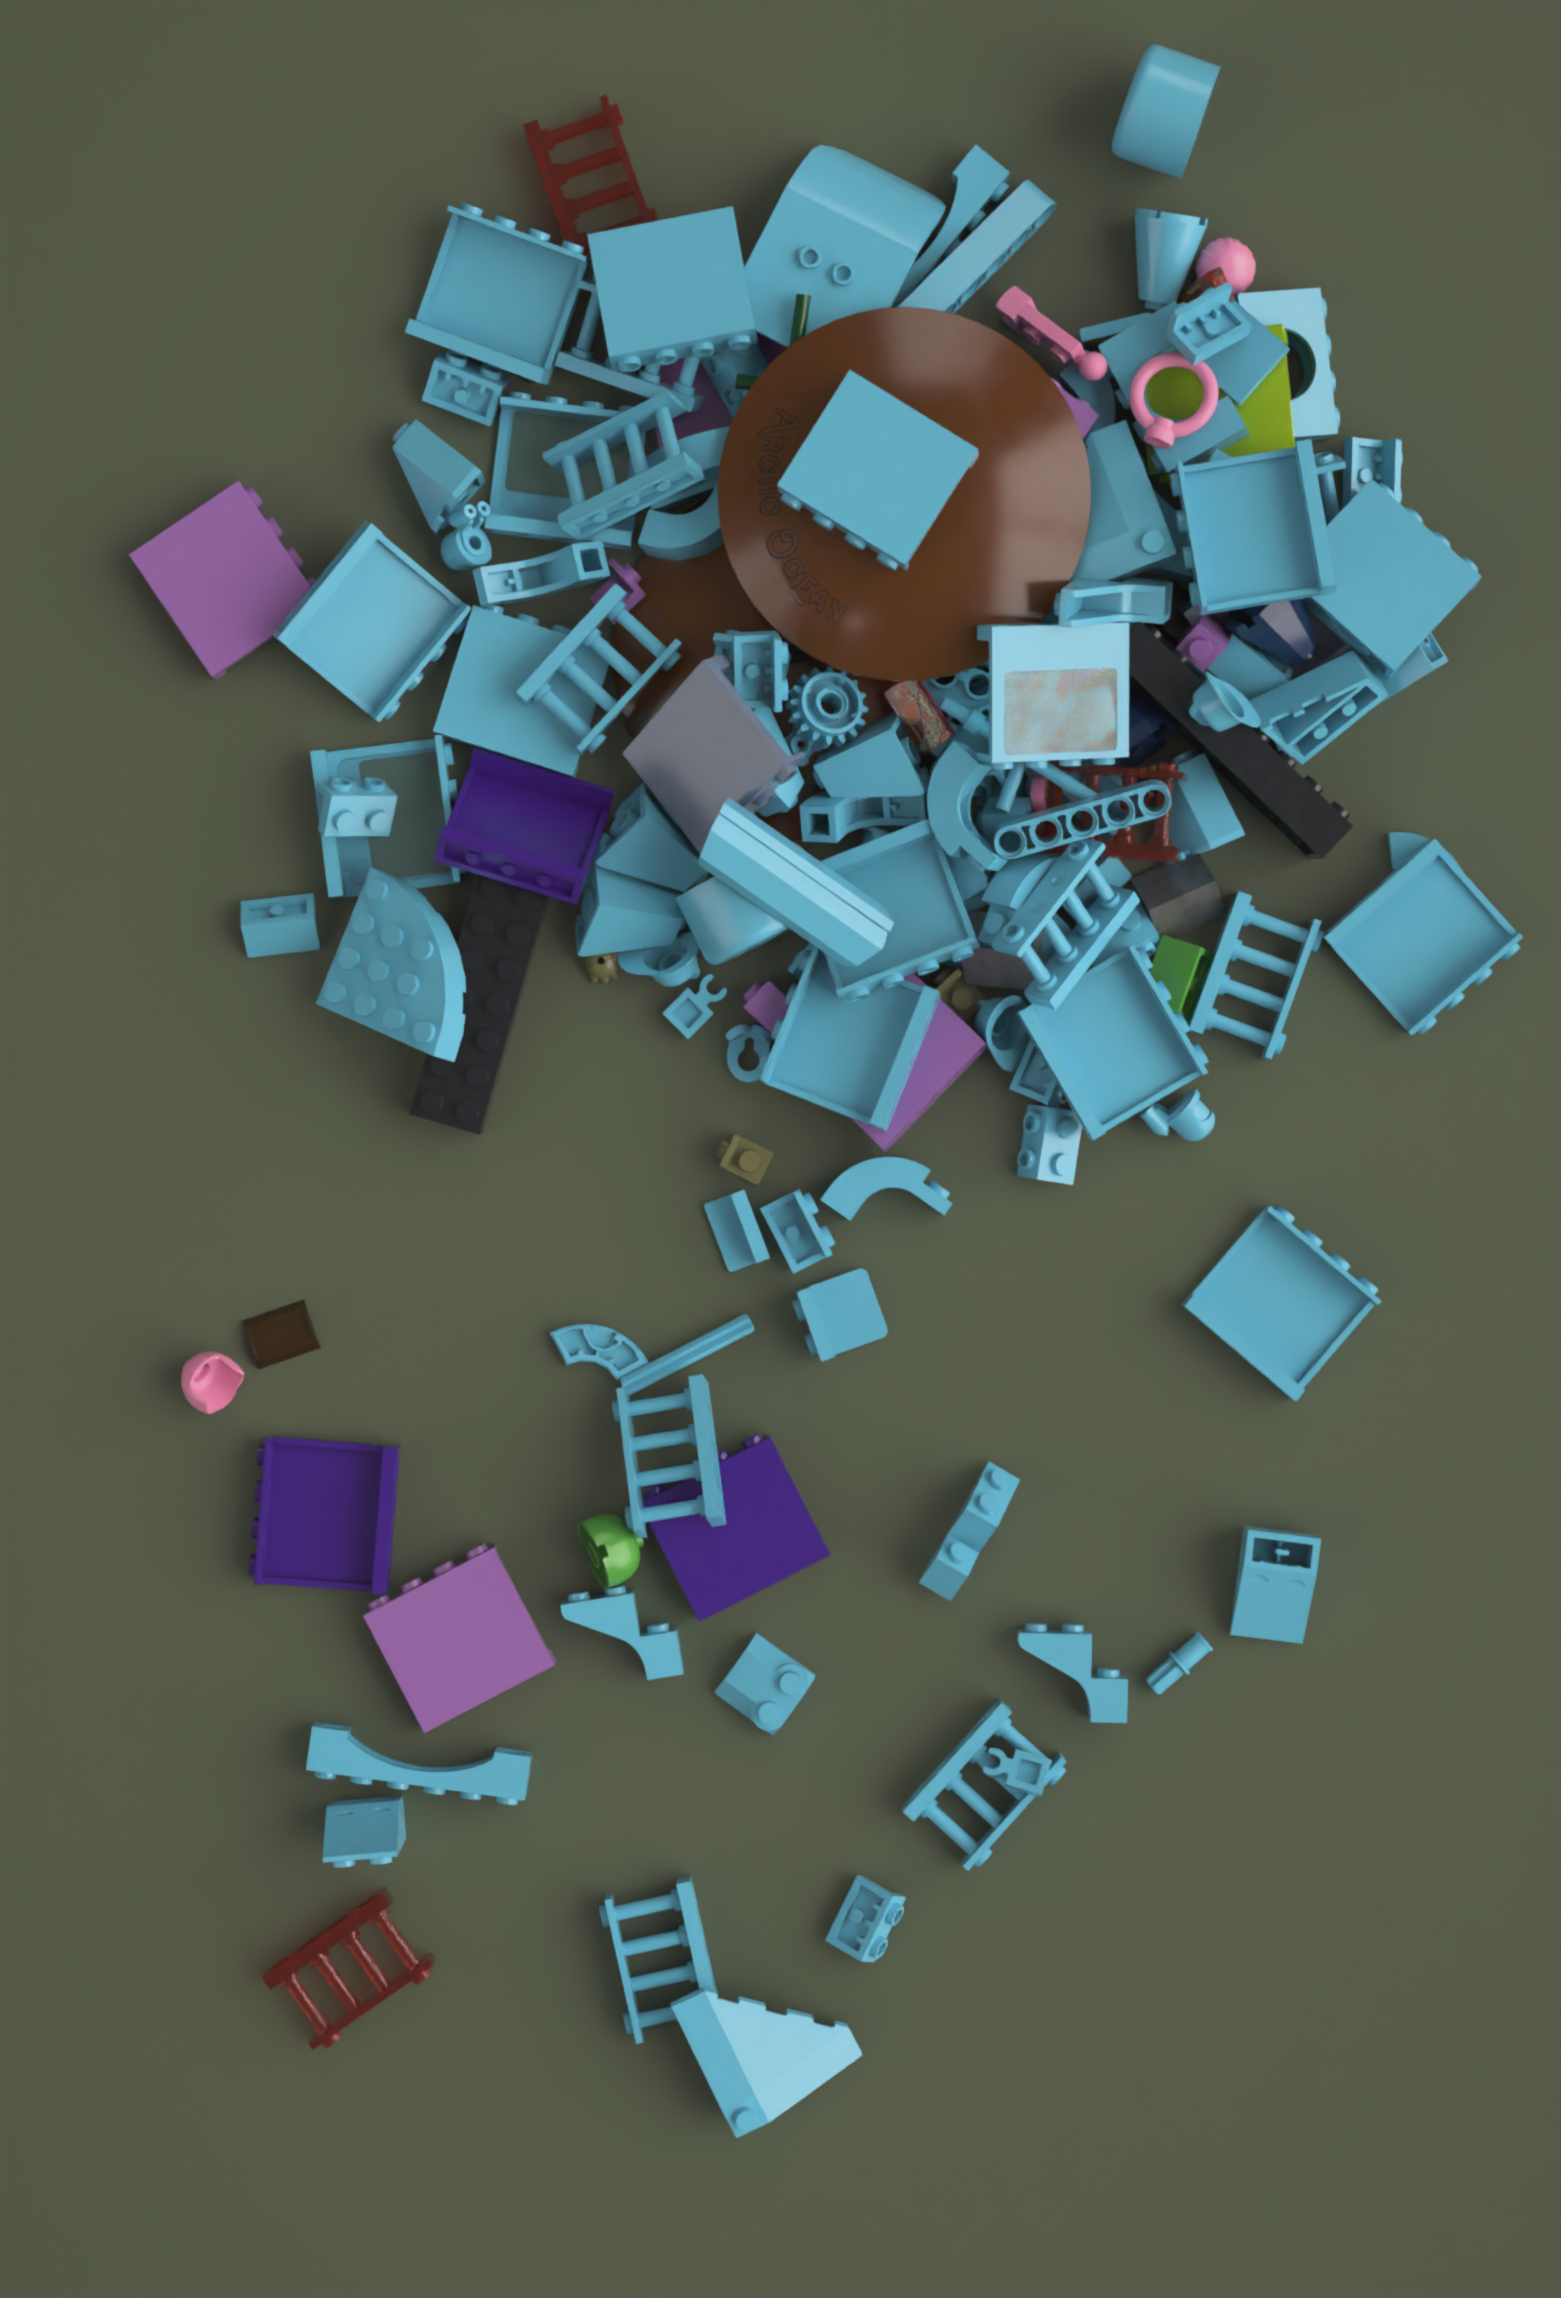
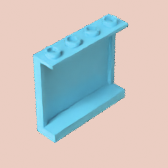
M463 202L460 209L449 205L447 211L452 212L448 228L416 320L409 318L405 333L535 382L548 385L558 352L561 350L582 288L578 287L579 280L586 279L592 259L582 255L584 251L582 246L563 240L560 247L548 242L551 235L530 227L528 234L515 230L517 222L496 215L493 222L482 218L483 210Z
M733 206L587 234L608 356L613 371L633 372L640 369L641 366L654 363L669 365L675 363L680 358L690 356L706 358L716 351L726 349L742 351L749 348L752 344L758 343Z
M849 370L778 482L777 488L783 494L780 500L791 508L800 511L804 507L815 514L812 519L820 526L829 531L835 526L846 533L844 539L854 547L863 551L867 546L878 553L876 559L886 567L895 571L899 566L907 571L910 559L968 467L971 469L977 460L979 452L978 448Z
M1311 439L1296 441L1293 448L1183 466V461H1177L1176 473L1170 474V483L1173 497L1180 496L1182 510L1176 511L1179 533L1186 532L1188 546L1182 547L1185 568H1192L1194 583H1189V594L1192 606H1199L1200 616L1334 593L1337 584Z
M1371 478L1326 526L1337 584L1334 593L1303 598L1302 601L1312 614L1388 681L1409 655L1469 591L1476 587L1482 576L1478 573V568L1470 559L1458 556L1450 548L1449 541L1438 532H1431L1422 524L1423 520L1416 511L1411 508H1404L1395 500V494L1389 487L1382 483L1377 484Z
M364 521L272 636L369 716L380 722L383 717L387 720L397 711L400 706L398 699L406 689L412 691L419 684L424 676L421 671L429 661L434 663L441 657L447 648L444 643L453 632L458 634L463 630L469 619L467 614L472 608L463 603L393 544L372 523Z
M473 605L433 732L435 735H442L445 738L575 778L581 756L576 751V747L582 739L541 701L536 703L532 699L526 705L516 696V691L572 630L553 624L552 630L538 626L539 619L518 613L517 619L503 615L504 608L497 605L482 606V608ZM582 645L573 655L577 659L575 663L597 684L603 687L609 664L591 647L587 649ZM557 672L548 682L552 686L550 691L590 726L597 703L566 674L561 676Z
M929 818L820 861L884 906L894 921L891 931L886 936V942L882 950L857 967H844L824 953L837 987L835 991L837 996L843 1001L849 999V1002L852 1003L870 996L869 990L882 985L884 989L896 987L905 982V976L918 972V975L931 973L939 968L938 963L951 958L953 962L967 959L974 954V949L981 947L944 849L933 833Z
M1430 838L1323 934L1324 940L1410 1035H1414L1417 1031L1422 1035L1437 1022L1434 1016L1444 1007L1448 1011L1455 1007L1465 997L1462 991L1472 982L1477 986L1488 978L1493 972L1489 967L1499 958L1506 961L1520 949L1517 942L1523 938L1444 851L1445 849L1435 838Z
M1134 945L1126 947L1087 970L1056 1010L1031 1003L1016 1012V1015L1090 1140L1097 1139L1117 1124L1200 1075L1208 1073L1204 1065L1209 1063L1204 1051L1198 1043L1192 1046L1185 1034L1190 1031L1186 1020L1180 1012L1173 1013L1167 1003L1168 1000L1172 999L1169 991L1161 980L1154 981L1148 970L1153 967L1148 955L1143 948L1136 950Z
M813 946L812 951L806 950L801 959L799 970L803 971L798 985L792 984L788 991L785 1004L789 1005L785 1018H778L771 1035V1038L775 1040L770 1053L765 1052L759 1063L757 1072L762 1074L760 1081L765 1085L886 1132L941 994L936 989L925 985L922 987L905 980V982L893 988L884 989L882 985L869 990L870 996L852 1003L849 1002V999L843 1001L837 996L835 991L837 987L824 952Z
M1279 1204L1275 1209L1270 1205H1266L1181 1305L1291 1400L1296 1402L1305 1392L1303 1388L1374 1305H1379L1382 1301L1375 1296L1379 1290L1363 1276L1357 1280L1347 1272L1351 1266L1335 1252L1329 1256L1319 1248L1323 1242L1307 1228L1302 1233L1291 1224L1295 1218Z

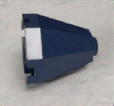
M1302 599L1229 611L1233 621L1226 619L1225 627L1232 634L1281 662L1292 666L1296 663L1302 665L1314 655V648L1318 639Z
M1105 678L1094 687L1109 685L1116 719V679L1110 680ZM1130 686L1129 757L1115 758V764L1111 766L1116 773L1124 771L1121 764L1127 763L1129 767L1141 764L1166 745L1167 742L1163 736L1167 732L1171 736L1177 732L1171 718L1165 715L1160 707L1150 702ZM1116 729L1104 734L1105 740L1101 741L1102 747H1115Z

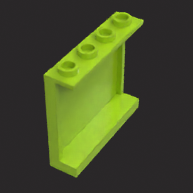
M1283 324L1265 326L1288 346L1287 331ZM1286 354L1241 406L1232 400L1250 435L1222 452L1234 458L1295 447ZM1168 367L1162 369L1148 381L1147 399L1149 406L1153 412L1161 417L1173 420L1185 419L1193 416L1202 404L1204 396L1202 383L1195 373L1186 368ZM1218 387L1219 401L1228 395ZM1145 442L1148 476L1154 482L1159 481L1161 486L1171 485L1169 474L1166 471L1160 474L1149 455L1155 451L1153 446Z

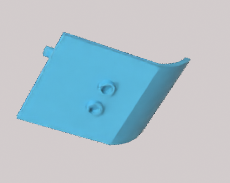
M819 145L813 148L785 187L744 267L756 332L788 348L790 345L796 294L811 296L806 335L840 318L859 312L891 308L918 253L941 220L946 209L944 203L933 194L849 152L826 145Z

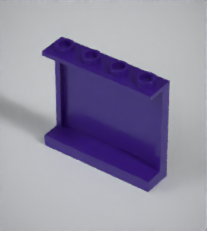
M474 747L470 767L447 825H443L434 861L577 905L610 813L615 790Z
M761 1433L755 1434L741 1442L743 1449L731 1455L728 1449L718 1453L727 1525L712 1527L706 1517H701L700 1514L649 1522L699 1622L830 1556V1551L774 1445L771 1435L763 1438ZM692 1478L680 1480L667 1488L664 1487L663 1483L655 1485L643 1492L645 1496L643 1508L695 1500L698 1495L703 1494L702 1482Z
M268 1436L265 1438V1444H259L257 1465L263 1466L262 1481L256 1480L254 1502L260 1503L259 1517H253L251 1531L252 1539H257L256 1554L251 1553L249 1559V1575L255 1576L254 1585L266 1583L369 1591L375 1595H387L390 1587L401 1446Z

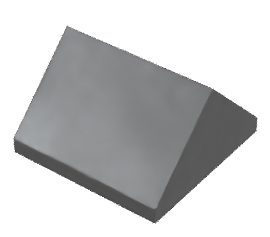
M1190 853L1185 855L1186 858L1173 864L1165 863L1130 879L1143 909L1158 932L1159 940L1163 935L1175 939L1227 916L1217 882L1200 853L1195 855Z
M986 912L970 913L969 917L977 939L986 918ZM1043 930L1031 943V947L1040 960ZM979 941L981 947L974 949V954L971 957L961 960L965 985L1027 989L1035 979L1021 957L996 951L992 946L986 945Z

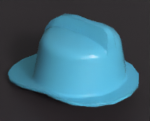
M1209 672L1205 673L1207 680L1192 696L1194 704L1189 709L1191 717L1199 724L1210 726L1217 732H1222L1240 723L1254 728H1258L1261 725L1257 711L1241 692L1227 682L1213 677Z
M678 932L672 945L622 951L618 955L620 967L627 973L651 976L664 987L678 986L688 979H696L700 975L696 956L699 946L691 932Z
M1016 995L1005 998L995 997L988 1001L979 1000L976 1003L979 1011L974 1023L975 1033L987 1044L996 1063L1003 1070L1017 1071L1030 1040L1028 1033L1016 1015V1012L1026 1007L1025 1002Z

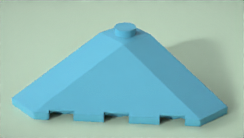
M1126 420L1091 432L1085 444L1091 482L1090 519L1085 544L1069 583L1077 578L1117 582L1175 561L1177 557L1175 546Z
M705 1987L670 2003L736 2138L770 2123L862 2056V2052L847 2023L834 2020L831 2027L813 2022V2015L788 2008H786L784 2015L765 2010L766 2005L764 2002L738 1996L736 2002L717 1998V1990Z

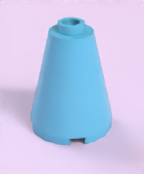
M1136 207L1134 220L1138 298L1146 300L1145 308L1159 310L1175 300L1177 301L1207 228L1208 219Z

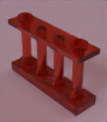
M607 95L599 97L603 112L550 131H548V128L541 130L537 119L523 124L563 240L584 247L582 255L585 256L590 254L588 237L585 231L578 234L573 221L578 219L581 213L633 195L640 216L593 233L659 220L654 207L647 209L618 126L624 124L617 103L610 105ZM606 126L609 127L615 147L562 166L560 162L552 163L549 151L555 149L554 145ZM621 161L628 181L573 200L572 197L565 199L561 186L567 184V179Z
M1059 760L1048 761L1065 773L1086 775L1085 786L1099 794L1100 776L1122 777L1121 788L1136 784L1137 779L1160 780L1167 785L1170 791L1171 806L1174 781L1187 782L1188 775L1184 772H1178L1179 765L1157 764L1156 770L1093 765L1059 766ZM1050 780L1048 781L1046 809L1060 806L1062 801L1063 789ZM1159 790L1157 796V807L1160 806L1165 799L1164 794ZM1120 800V809L1127 813L1128 805ZM1171 806L1165 815L1155 818L1154 838H1150L1149 844L1135 843V837L1132 836L1133 825L1128 826L1126 829H1118L1117 835H1113V842L1099 841V835L1088 838L1104 843L1106 848L1099 857L1180 863L1181 848L1172 846V839H1169ZM1082 810L1081 828H1085L1091 824L1093 817L1089 812ZM1045 821L1044 829H1040V837H1052L1057 831L1055 824ZM1070 843L1040 852L1063 854Z
M386 1887L272 1966L262 1977L270 1990L280 1984L282 1989L286 1987L318 2033L312 2036L309 2042L312 2050L321 2044L324 2048L331 2046L343 2036L340 2031L410 1981L417 1985L433 1973L430 1967L434 1965L436 1959L434 1955L430 1953L422 1960H419L388 1916L390 1914L388 1907L391 1906L393 1897ZM368 1921L372 1925L376 1924L408 1969L391 1982L358 1937L360 1935L358 1928ZM338 1942L342 1946L346 1945L378 1990L361 2003L328 1958L330 1956L328 1949ZM310 1963L312 1968L315 1966L318 1968L348 2011L331 2024L298 1979L301 1976L298 1970Z

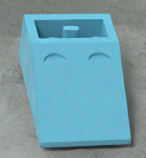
M1243 1526L1230 1635L1303 1644L1317 1576L1321 1546L1320 1537L1314 1534Z
M403 1795L338 1800L328 1803L325 1817L323 1863L332 1862L334 1868L354 1866L355 1860L370 1859V1864L377 1865L392 1862V1857L398 1856L406 1840Z

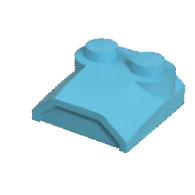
M756 1632L740 1658L715 1689L714 1693L752 1720L757 1727L766 1730L774 1736L802 1699L816 1674Z

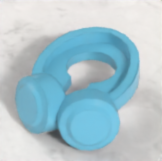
M741 1024L731 1028L725 1035L729 1042L727 1050L728 1067L734 1077L740 1081L754 1082L760 1079L762 1075L757 1072L758 1066L753 1071H745L740 1068L738 1056L745 1050V1040L749 1037L754 1040V1051L759 1056V1063L765 1052L770 1053L769 1045L773 1039L771 1038L772 1034L765 1027L760 1025L749 1027L747 1024Z

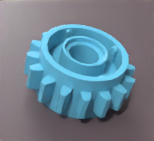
M828 666L821 673L818 668H814L809 673V677L803 674L796 681L798 686L794 685L788 694L794 699H791L786 704V709L791 710L792 714L788 722L795 724L797 728L795 734L797 736L803 735L807 738L809 745L816 742L821 744L822 749H827L831 743H834L839 748L845 743V739L852 741L858 735L856 730H860L866 722L860 717L868 712V707L863 706V699L866 697V694L859 691L857 680L852 681L846 677L847 672L836 673L833 672L832 667ZM821 702L828 703L833 709V714L826 713L821 707Z

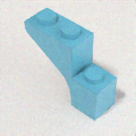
M1129 577L1123 582L1077 578L1063 587L1061 593L1056 594L1054 614L1059 616L1058 626L1068 628L1114 622L1164 624L1170 619L1173 582Z
M988 1461L952 1526L930 1558L919 1581L920 1584L945 1599L952 1600L968 1578L980 1551L998 1528L1020 1479Z
M617 1585L607 1589L604 1588L603 1595L590 1596L589 1591H580L567 1594L568 1600L561 1602V1612L566 1620L629 1643L638 1652L643 1661L647 1680L684 1674L677 1627L669 1628L668 1622L648 1625L647 1632L641 1633L634 1590L626 1591L625 1585Z
M1032 1622L1025 1623V1629H1016V1638L1022 1649L1064 1672L1081 1684L1087 1698L1088 1719L1090 1722L1127 1723L1128 1678L1125 1674H1119V1669L1098 1668L1097 1674H1091L1092 1633L1090 1630H1084L1083 1624L1064 1623L1061 1630L1047 1629L1046 1623Z

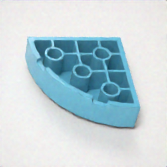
M371 867L316 1004L429 1055L455 1062L463 1037L466 1014H462L463 993H466V977L458 946L448 924L439 913H436L423 894L414 886L393 874Z

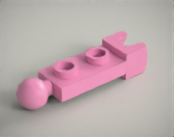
M1015 285L1008 289L996 303L995 308L1004 315L1001 320L1019 335L1024 334L1037 346L1043 343L1049 348L1048 351L1051 356L1060 364L1065 365L1068 362L1079 370L1084 379L1089 381L1100 380L1106 374L1108 364L1102 354L1095 351L1085 352L1081 342L1037 310L1032 298Z

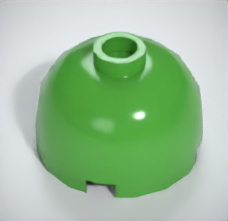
M602 1513L588 1517L577 1524L583 1551L588 1549L593 1562L589 1566L603 1588L615 1587L628 1580L635 1573L641 1559L639 1548L644 1546L643 1538L640 1539L636 1535L633 1528L628 1529L627 1523L623 1518L615 1514Z

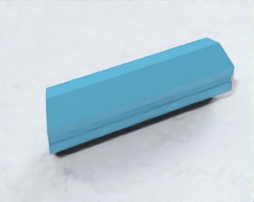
M731 798L724 802L700 854L699 866L844 967H857L882 950L886 942V936L894 925L893 919L884 906Z

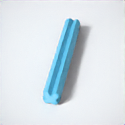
M743 1314L623 1376L620 1379V1383L627 1394L632 1395L752 1333L754 1325L747 1314Z

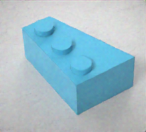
M1352 650L1249 702L1259 715L1261 721L1260 729L1303 765L1385 699L1388 694L1373 667Z

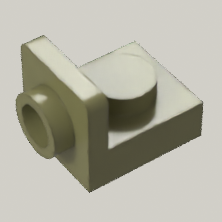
M947 968L932 982L937 987L936 990L941 994L940 999L964 1022L978 1010L976 1003L979 1000H987L975 986L965 985L964 974L960 968H957L954 972Z
M734 1134L732 1140L727 1137L724 1138L716 1157L722 1159L719 1167L759 1185L774 1152Z

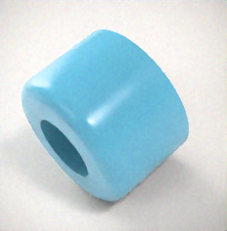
M1151 44L1146 47L1134 74L1112 139L1111 149L1114 155L1181 179L1221 66L1159 44Z
M715 876L675 899L705 960L712 965L722 964L791 930Z

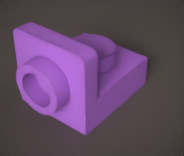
M611 558L607 563L615 574L589 599L595 606L611 587L617 583L627 592L623 602L627 605L625 609L630 611L646 596L637 584L641 577L628 563L621 566ZM608 619L613 625L617 622L616 620L612 622Z

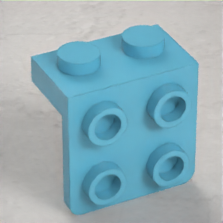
M858 1268L797 1290L799 1299L792 1301L799 1322L807 1320L811 1331L810 1334L805 1335L811 1356L819 1354L821 1362L834 1358L836 1354L884 1338L888 1333L867 1271L863 1268Z

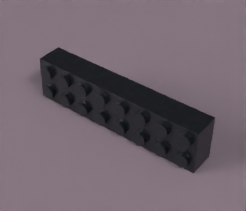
M1136 622L1130 625L1129 686L1160 707L1165 715L1169 716L1175 724L1177 733L1199 754L1205 753L1210 765L1309 859H1323L1353 827L1347 820L1350 816L1349 813L1336 801L1330 804L1321 796L1323 788L1310 776L1307 775L1303 778L1294 770L1297 765L1296 762L1284 751L1280 750L1277 753L1267 744L1270 740L1269 736L1259 727L1254 728L1240 723L1222 732H1217L1210 726L1199 724L1190 716L1189 709L1194 704L1193 694L1207 680L1206 676L1202 673L1196 676L1187 667L1190 661L1178 649L1173 648L1170 651L1160 641L1163 635L1152 624L1146 623L1143 625L1141 622Z
M477 874L457 944L466 977V993H463L462 1014H466L463 1037L455 1062L426 1053L409 1115L483 1135L549 904V896Z

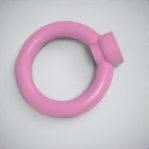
M1180 352L1159 354L1144 363L1136 372L1129 392L1132 413L1139 424L1146 429L1144 441L1158 448L1171 449L1175 438L1190 435L1202 428L1209 421L1217 406L1219 395L1218 383L1214 373L1205 362L1201 361L1193 366ZM1168 367H1182L1192 371L1200 379L1204 391L1203 401L1198 411L1190 418L1177 423L1167 418L1152 416L1144 401L1145 387L1150 378L1160 370Z

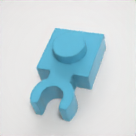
M712 974L702 979L700 991L696 995L687 988L662 1013L688 1040L714 1014L707 1005L710 1002L722 1000L727 993L725 987L715 995L707 991V984L714 978Z
M989 1748L988 1755L997 1757L1000 1760V1765L995 1769L984 1766L983 1773L986 1776L997 1778L1006 1775L1008 1776L1005 1784L1006 1787L1035 1796H1042L1051 1766V1759L1017 1749L1013 1759L1006 1757L1002 1750Z

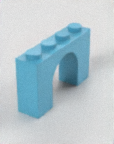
M1321 288L1239 293L1229 299L1230 303L1235 300L1264 326L1283 324L1287 331L1288 343L1294 348L1300 358L1303 371L1302 383L1297 394L1291 400L1295 443L1296 441L1307 439L1322 441L1338 434L1340 413L1338 408L1335 407L1333 395L1336 388V378L1334 372L1330 370L1331 339L1326 334L1324 320L1327 315V305L1325 299L1321 296Z
M1176 300L1098 345L1108 364L1105 375L1108 379L1114 376L1120 388L1115 393L1125 410L1131 408L1129 402L1130 386L1139 368L1159 354L1179 351L1165 337L1170 320L1169 315L1178 305ZM1146 385L1144 391L1145 405L1152 416L1161 417L1153 412L1149 406ZM1226 396L1217 402L1213 415L1202 428L1190 435L1175 438L1171 449L1153 446L1155 451L1149 455L1159 473L1161 474L1166 471L1170 476V474L1176 473L1177 461H1183V466L1202 463L1211 458L1216 449L1223 451L1249 436L1250 432L1229 396ZM1188 418L1179 419V420H1173V419H1169V420L1173 421L1174 423H1177V422L1184 421V420H1186V419H1188ZM1136 420L1132 424L1140 439L1144 442L1146 429Z

